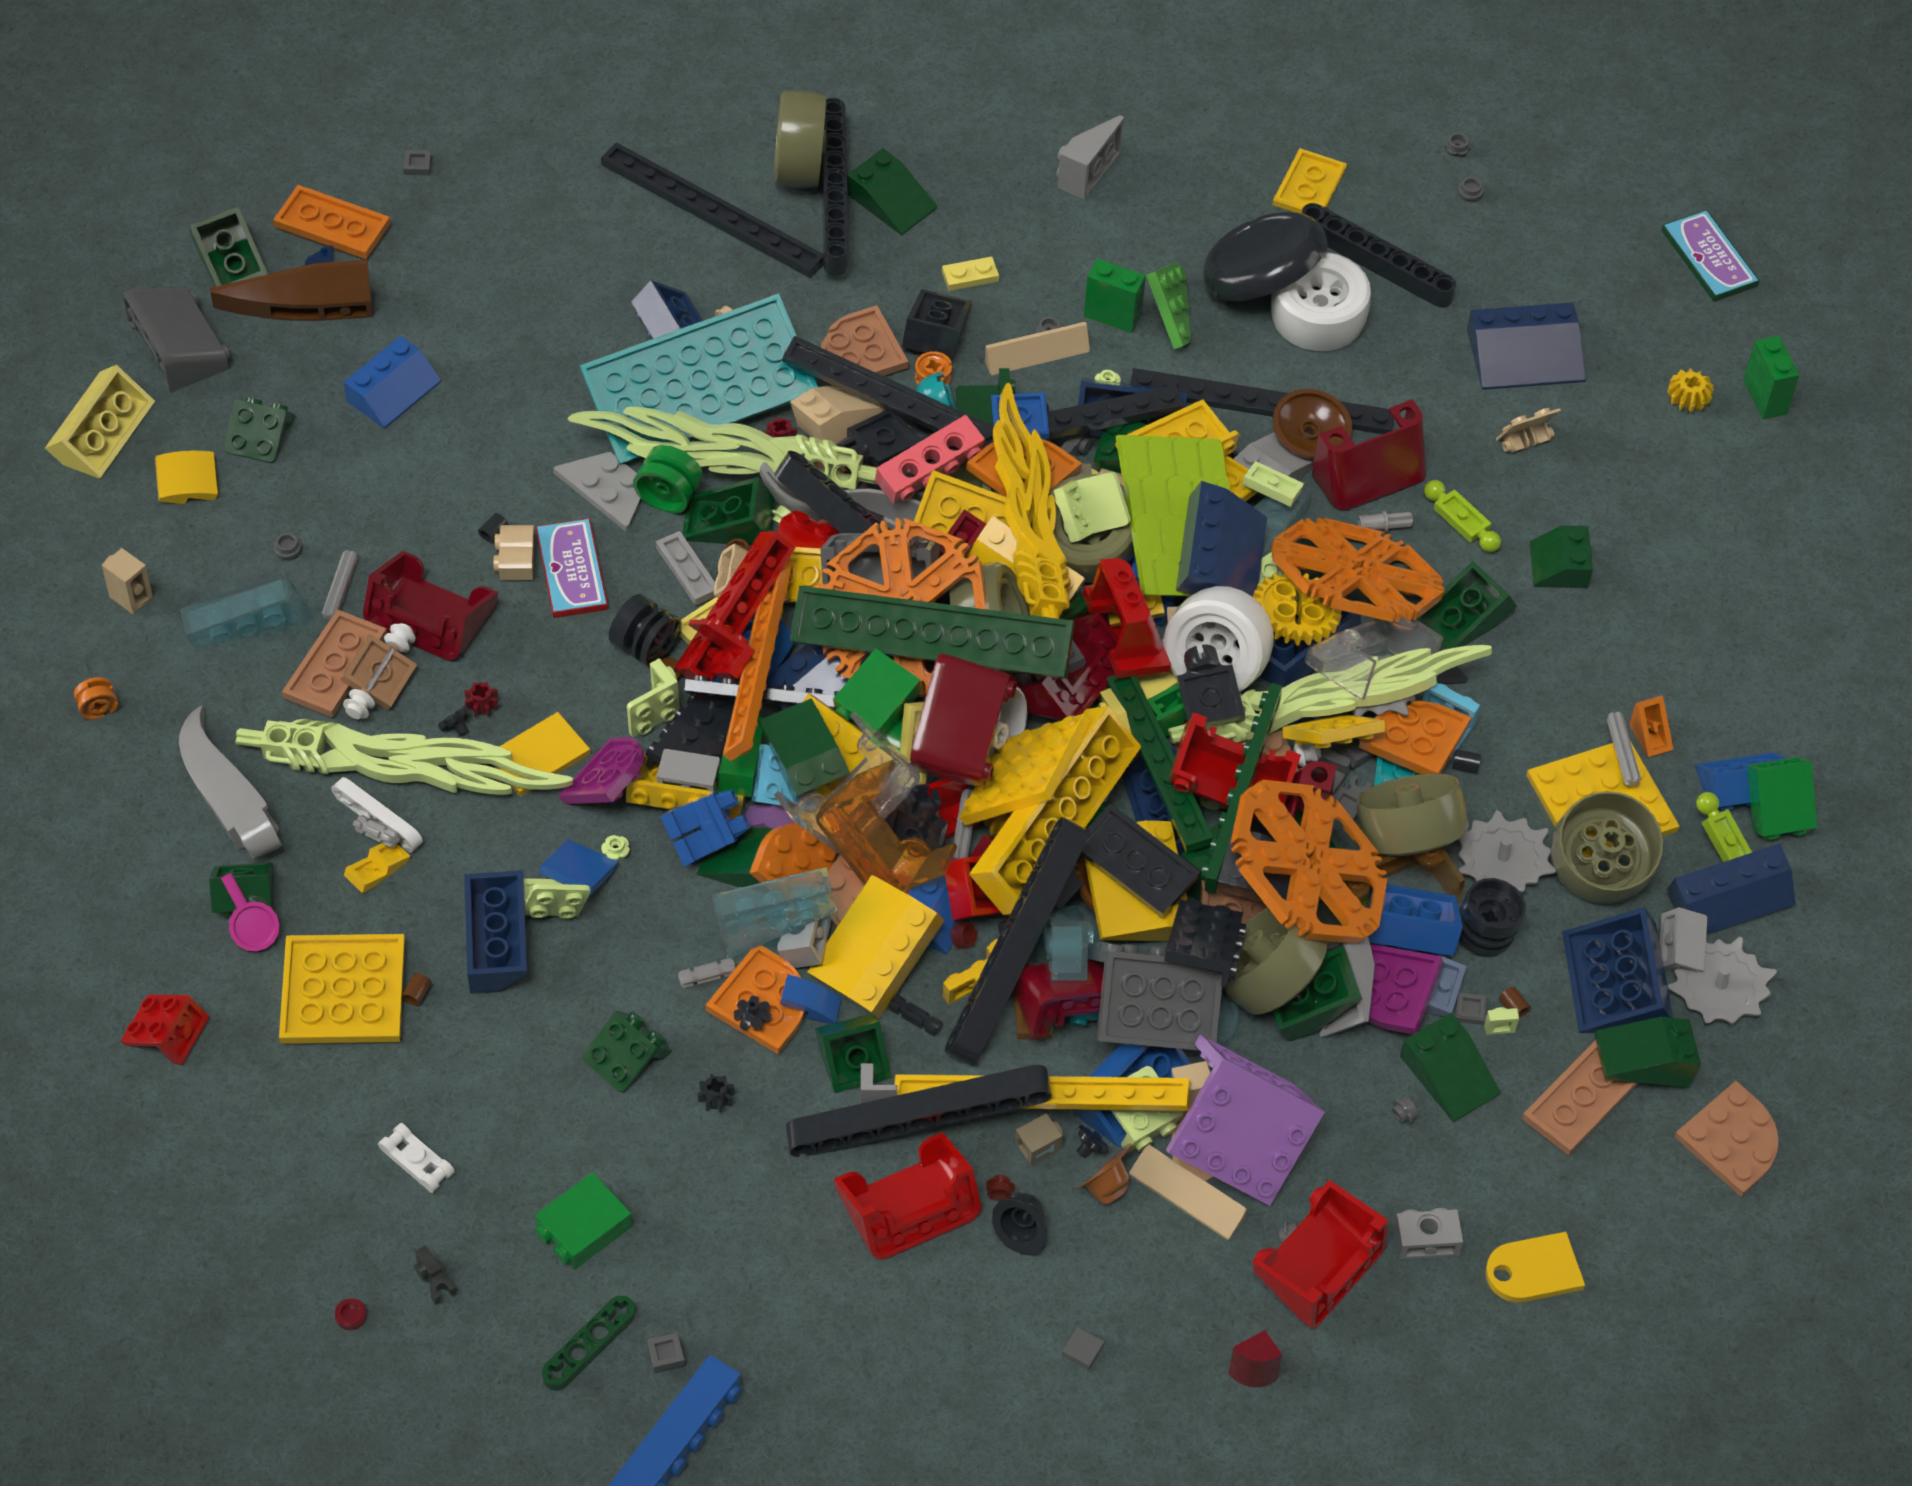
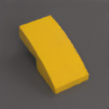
M381 843L370 848L367 858L346 867L344 876L361 893H364L377 886L410 860V855L397 843L395 847H389Z

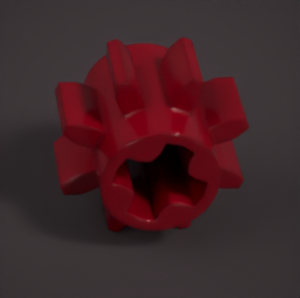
M778 417L771 423L767 422V430L764 433L772 438L792 437L797 435V428H791V420Z
M474 682L470 690L464 691L466 699L464 703L469 709L473 710L475 717L485 714L490 716L492 708H498L497 688L491 689L488 682Z

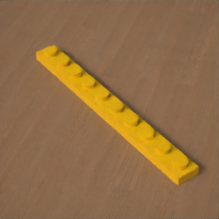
M896 1075L894 1085H897V1095L981 1076ZM1048 1076L1052 1098L1042 1104L1020 1108L1189 1111L1192 1083L1190 1078Z

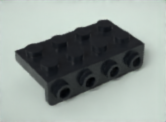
M690 695L686 702L688 706L686 708L681 706L673 717V721H675L673 725L667 723L659 735L661 740L658 743L653 741L647 749L645 755L649 758L645 766L651 769L655 763L660 765L664 749L719 757L721 764L735 700Z
M1180 899L1164 961L1223 972L1221 987L1227 988L1228 980H1235L1247 924L1241 923L1243 912L1231 910L1224 905H1205L1195 899Z

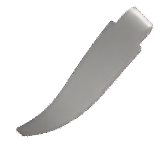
M766 462L762 463L760 466V476L769 492L780 505L786 507L791 512L794 510L804 512L809 518L817 522L824 519L784 486L774 476L773 470ZM845 490L866 509L883 515L884 521L887 522L891 530L896 526L895 518H899L903 522V526H905L903 518L914 521L920 505V501L913 498L905 502L901 500L893 505L883 490Z
M200 706L189 714L179 735L182 759L198 791L233 841L237 850L245 848L252 860L283 847L276 834L279 831V827L267 812L268 806L264 799L240 771L208 739L204 728L206 713L203 707Z

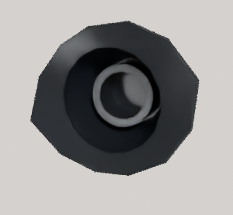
M1018 1191L1012 1194L1009 1199H1000L993 1208L992 1224L996 1235L1005 1247L1021 1255H1036L1046 1244L1047 1229L1045 1227L1044 1209L1041 1201L1035 1195Z

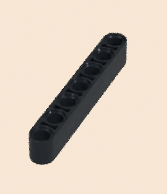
M1309 203L1302 208V214L1315 219L1324 229L1328 237V248L1434 306L1445 308L1452 304L1456 288V281L1452 276L1319 204Z

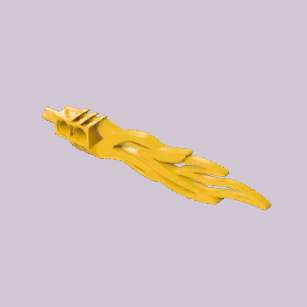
M1007 383L1000 396V420H997L994 425L993 440L998 456L995 468L1007 493L1004 507L1005 516L1017 540L1016 551L1013 553L1017 585L1029 604L1030 615L1059 619L1062 611L1070 607L1067 590L1071 585L1070 578L1066 579L1069 574L1068 568L1064 569L1067 559L1053 534L1056 522V505L1054 496L1049 495L1051 483L1050 464L1038 432L1033 429L1030 435L1017 409L1011 384ZM1021 441L1026 449L1027 464L1024 459ZM1030 508L1032 510L1033 530L1027 517Z

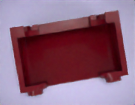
M401 551L369 575L363 617L366 621L386 628L387 634L391 633V625L406 624L413 630L416 637L415 642L411 643V645L443 659L454 660L464 652L495 608L499 592L485 586H478L471 591L469 599L423 580L424 565L422 561L410 553Z
M1100 613L1073 620L1075 622L1073 641L1084 656L1086 663L1082 668L1069 673L1068 680L1062 678L1052 680V677L1041 676L1036 682L1027 685L1017 682V687L1023 692L1026 699L1027 714L1058 721L1068 716L1074 717L1083 714L1107 686L1106 678L1115 675L1108 655L1110 649H1116L1119 639Z
M940 653L934 665L911 748L910 762L915 769L922 774L985 788L986 782L992 779L994 773V764L990 763L988 755L1003 702L1006 703L1009 698L1013 699L1016 693L1017 682L1014 681L1013 675L952 655Z
M1083 959L1025 965L1013 990L1032 1039L1045 1038L1047 1036L1046 1029L1054 1023L1057 1026H1063L1065 1016L1100 1011L1104 962Z

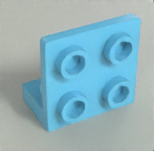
M760 744L752 801L811 810L813 808L815 791L793 800L770 746Z

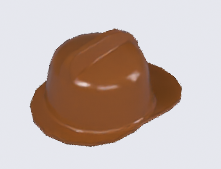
M1130 1143L1123 1147L1091 1179L1077 1188L1085 1186L1104 1205L1122 1196L1129 1184V1175L1122 1157L1131 1148L1132 1144Z

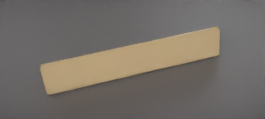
M1086 322L986 345L985 363L989 373L995 375L999 374V368H1010V371L1087 353L1090 351Z
M1149 1144L1144 1148L1129 1172V1176L1228 1241L1246 1219L1247 1209Z

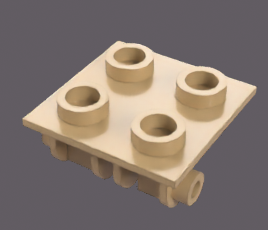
M1545 408L1534 413V417L1528 419L1526 415L1517 417L1510 421L1511 425L1502 429L1503 432L1496 440L1503 439L1502 448L1504 452L1510 451V453L1523 450L1524 448L1527 449L1530 444L1531 446H1536V444L1548 442L1554 437V430L1552 427H1548L1547 423L1561 409L1550 411V408Z

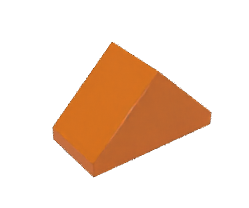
M1663 696L1635 703L1629 725L1646 756L1651 757L1674 750Z

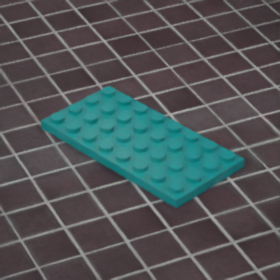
M779 293L582 364L579 368L597 411L618 413L651 427L656 426L627 415L623 411L626 407H644L675 415L677 411H681L709 424L738 423L787 405L804 392L812 388H818L814 376L782 362L785 351L793 337L797 335ZM600 419L602 421L620 426L634 433L635 435L649 441L674 442L671 440L656 438L642 434L623 425L622 423H618L607 419ZM658 419V420H660V421H662V422H664V423H666V424H668V425H670V426H672V427H674V428L680 430L681 432H683V433L686 435V437L688 438V440H692V439L695 438V437L691 436L690 434L686 433L685 431L681 430L680 428H678V427H676V426H674V425H672V424H670V423H668V422H666V421H663V420H661V419ZM605 431L620 465L643 458L627 450L626 447L630 442Z

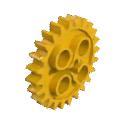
M1284 572L1282 577L1273 573L1271 579L1265 577L1263 584L1258 583L1257 589L1253 594V598L1263 606L1270 618L1273 632H1275L1274 639L1283 636L1285 637V643H1288L1290 639H1294L1298 646L1301 640H1304L1307 645H1311L1312 639L1317 643H1321L1322 637L1329 639L1330 634L1336 632L1342 616V610L1330 608L1331 602L1329 605H1323V598L1315 597L1312 599L1310 598L1311 592L1305 595ZM1305 573L1303 577L1309 580L1308 573ZM1296 592L1298 593V601H1297V602L1295 601ZM1296 613H1297V615H1299V616H1298V620H1297V624H1296V622H1295Z

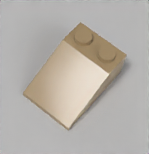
M834 385L812 388L790 402L798 427L811 437L818 438L822 442L823 439L830 440L835 444L847 437V428L887 410Z

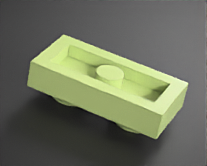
M1255 461L1244 476L1242 485L1291 507L1302 492L1304 483Z

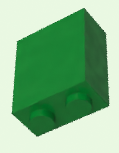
M1097 258L1087 276L1084 317L1132 333L1142 316L1146 275Z
M1779 335L1755 340L1743 381L1763 420L1787 415L1800 375Z
M875 648L833 698L835 713L849 722L850 720L856 724L857 728L870 738L873 736L878 741H881L904 713V703H913L922 692L921 679Z
M1800 756L1747 765L1752 828L1755 833L1763 836L1764 839H1777L1783 833L1790 832L1791 835H1803L1808 833V829L1817 828L1812 761Z
M593 1172L535 1214V1232L539 1239L545 1244L549 1241L555 1248L554 1253L559 1261L564 1265L569 1263L574 1270L632 1227V1217L629 1210Z

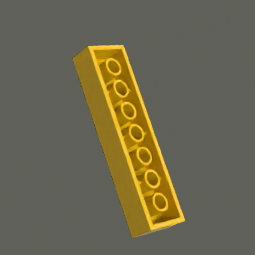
M1109 706L1090 708L1084 711L1091 720V723L1051 800L1013 811L969 875L1003 915L1011 913L1058 819L1065 817L1085 828L1141 748V745Z

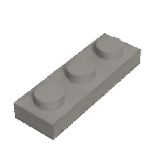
M680 531L656 541V549L695 606L716 597L714 596V580Z

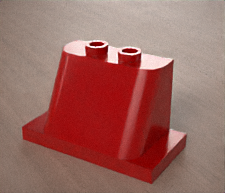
M1120 558L1101 559L1093 584L1091 586H1084L1082 595L1090 614L1117 612L1123 626L1116 649H1110L1108 655L1116 677L1122 678L1169 672L1171 662L1130 564Z

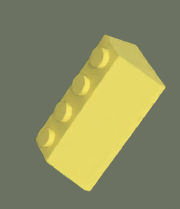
M118 365L100 371L45 449L62 465L96 478H101L155 400Z

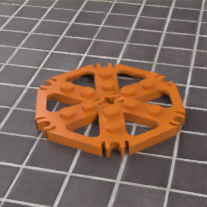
M1319 517L1316 523L1306 518L1305 522L1301 519L1276 536L1271 546V551H1273L1272 561L1305 595L1311 592L1310 598L1321 597L1324 599L1323 605H1329L1331 602L1330 608L1389 622H1393V620L1399 622L1401 616L1407 621H1411L1412 618L1415 621L1441 601L1445 589L1442 587V577L1409 544L1402 547L1404 541L1393 542L1390 540L1392 535H1384L1383 531L1328 518L1322 519ZM1301 538L1311 540L1318 548L1294 542ZM1345 538L1365 542L1367 545L1357 551ZM1395 560L1402 561L1412 570L1389 564ZM1298 569L1315 570L1324 575L1318 580L1309 581L1301 575ZM1358 587L1362 594L1367 596L1376 606L1359 601H1350L1344 597ZM1397 590L1406 595H1419L1423 600L1415 605L1407 601Z
M895 518L896 526L893 530H888L887 522L881 521L880 528L882 533H880L879 524L876 522L826 564L829 567L836 568L835 572L828 568L822 571L830 576V582L828 584L817 583V586L823 589L933 603L960 580L967 578L973 584L975 607L988 610L982 562L976 554H973L970 558H964V553L970 546L967 543H963L965 541L961 538L903 518L905 526H903V522L899 518ZM915 537H921L943 545L946 553L914 578L910 553L911 540ZM872 545H878L880 548L884 585L849 572V564ZM823 647V654L827 656L826 659L829 662L834 661L836 658L841 659V663L835 670L838 673H842L840 675L847 679L852 677L861 666L862 661L871 654ZM893 656L896 663L921 679L922 692L919 696H924L925 689L923 684L925 683L927 693L932 673L926 671L925 661Z
M1271 780L1257 782L1240 796L1230 843L1236 844L1231 848L1232 852H1238L1242 855L1235 862L1237 866L1241 867L1238 870L1281 925L1285 922L1287 929L1291 928L1294 924L1298 926V936L1301 937L1306 933L1305 939L1355 944L1363 941L1379 928L1388 878H1382L1387 874L1386 871L1379 870L1376 867L1382 861V858L1377 856L1379 852L1338 800L1334 802V798L1331 795L1325 801L1322 799L1320 788L1313 792L1314 785ZM1278 794L1302 797L1305 807L1301 826L1298 825L1287 811L1285 805L1280 802ZM1253 812L1276 842L1261 841L1252 836L1250 826ZM1334 819L1339 820L1352 840L1359 844V851L1329 848ZM1263 872L1291 875L1286 900L1278 894ZM1343 880L1366 882L1373 887L1370 908H1366L1360 903L1359 899L1351 892ZM1319 896L1343 926L1327 925L1318 920L1316 911Z

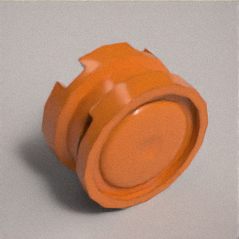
M936 351L927 352L918 357L915 363V382L917 385L923 378L943 371L945 375L944 378H941V381L943 380L944 385H950L952 381V362L949 357Z
M95 677L87 679L80 683L73 693L75 701L78 703L80 715L85 719L95 720L104 717V713L109 711L113 713L118 706L112 683L106 678Z

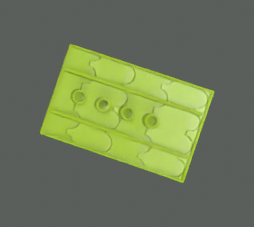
M1117 435L1116 442L1126 503L1131 518L1130 528L1142 594L1192 596L1176 590L1190 494L1201 481L1230 490L1229 478L1226 475L1223 446L1220 439Z

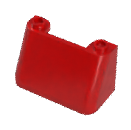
M1193 713L1181 734L1169 780L1173 787L1181 792H1192L1229 807L1226 804L1230 788H1236L1238 781L1234 780L1238 764H1244L1246 757L1242 756L1245 745L1215 734L1216 727L1212 726L1209 730L1205 725L1207 717ZM1272 749L1268 754L1263 753L1252 787L1262 780L1292 783L1301 754L1287 750L1284 756H1275L1276 751ZM1278 794L1280 802L1285 805L1288 795ZM1253 812L1254 819L1261 823V821Z
M943 1132L929 1137L920 1145L918 1150L920 1163L869 1185L866 1184L864 1177L858 1172H848L834 1178L836 1191L865 1245L875 1258H889L969 1223L979 1215L981 1203L973 1168Z
M1328 1180L1322 1188L1317 1187L1309 1198L1311 1203L1310 1213L1276 1250L1272 1247L1266 1250L1261 1249L1255 1255L1252 1262L1254 1273L1311 1329H1316L1380 1258L1387 1241L1388 1219L1331 1180Z

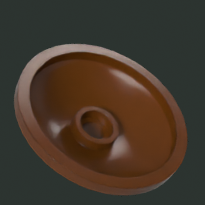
M1300 389L1290 392L1278 402L1273 413L1272 424L1277 439L1287 450L1302 458L1314 460L1318 434L1343 426L1350 437L1352 434V421L1347 409L1337 398L1324 391ZM1340 437L1329 439V442L1334 446H1340L1344 443Z

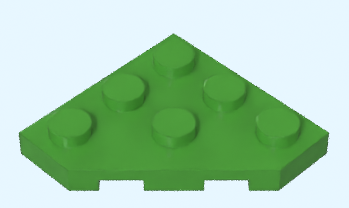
M1176 261L1146 275L1174 349L1191 342L1186 284L1187 275L1185 269Z

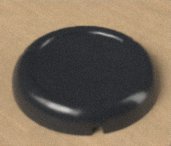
M1277 212L1257 217L1255 220L1247 221L1234 228L1213 246L1206 257L1203 267L1204 283L1212 296L1216 297L1219 294L1220 299L1227 301H1243L1269 295L1293 284L1310 272L1322 259L1319 252H1326L1328 237L1322 226L1315 219L1302 213Z

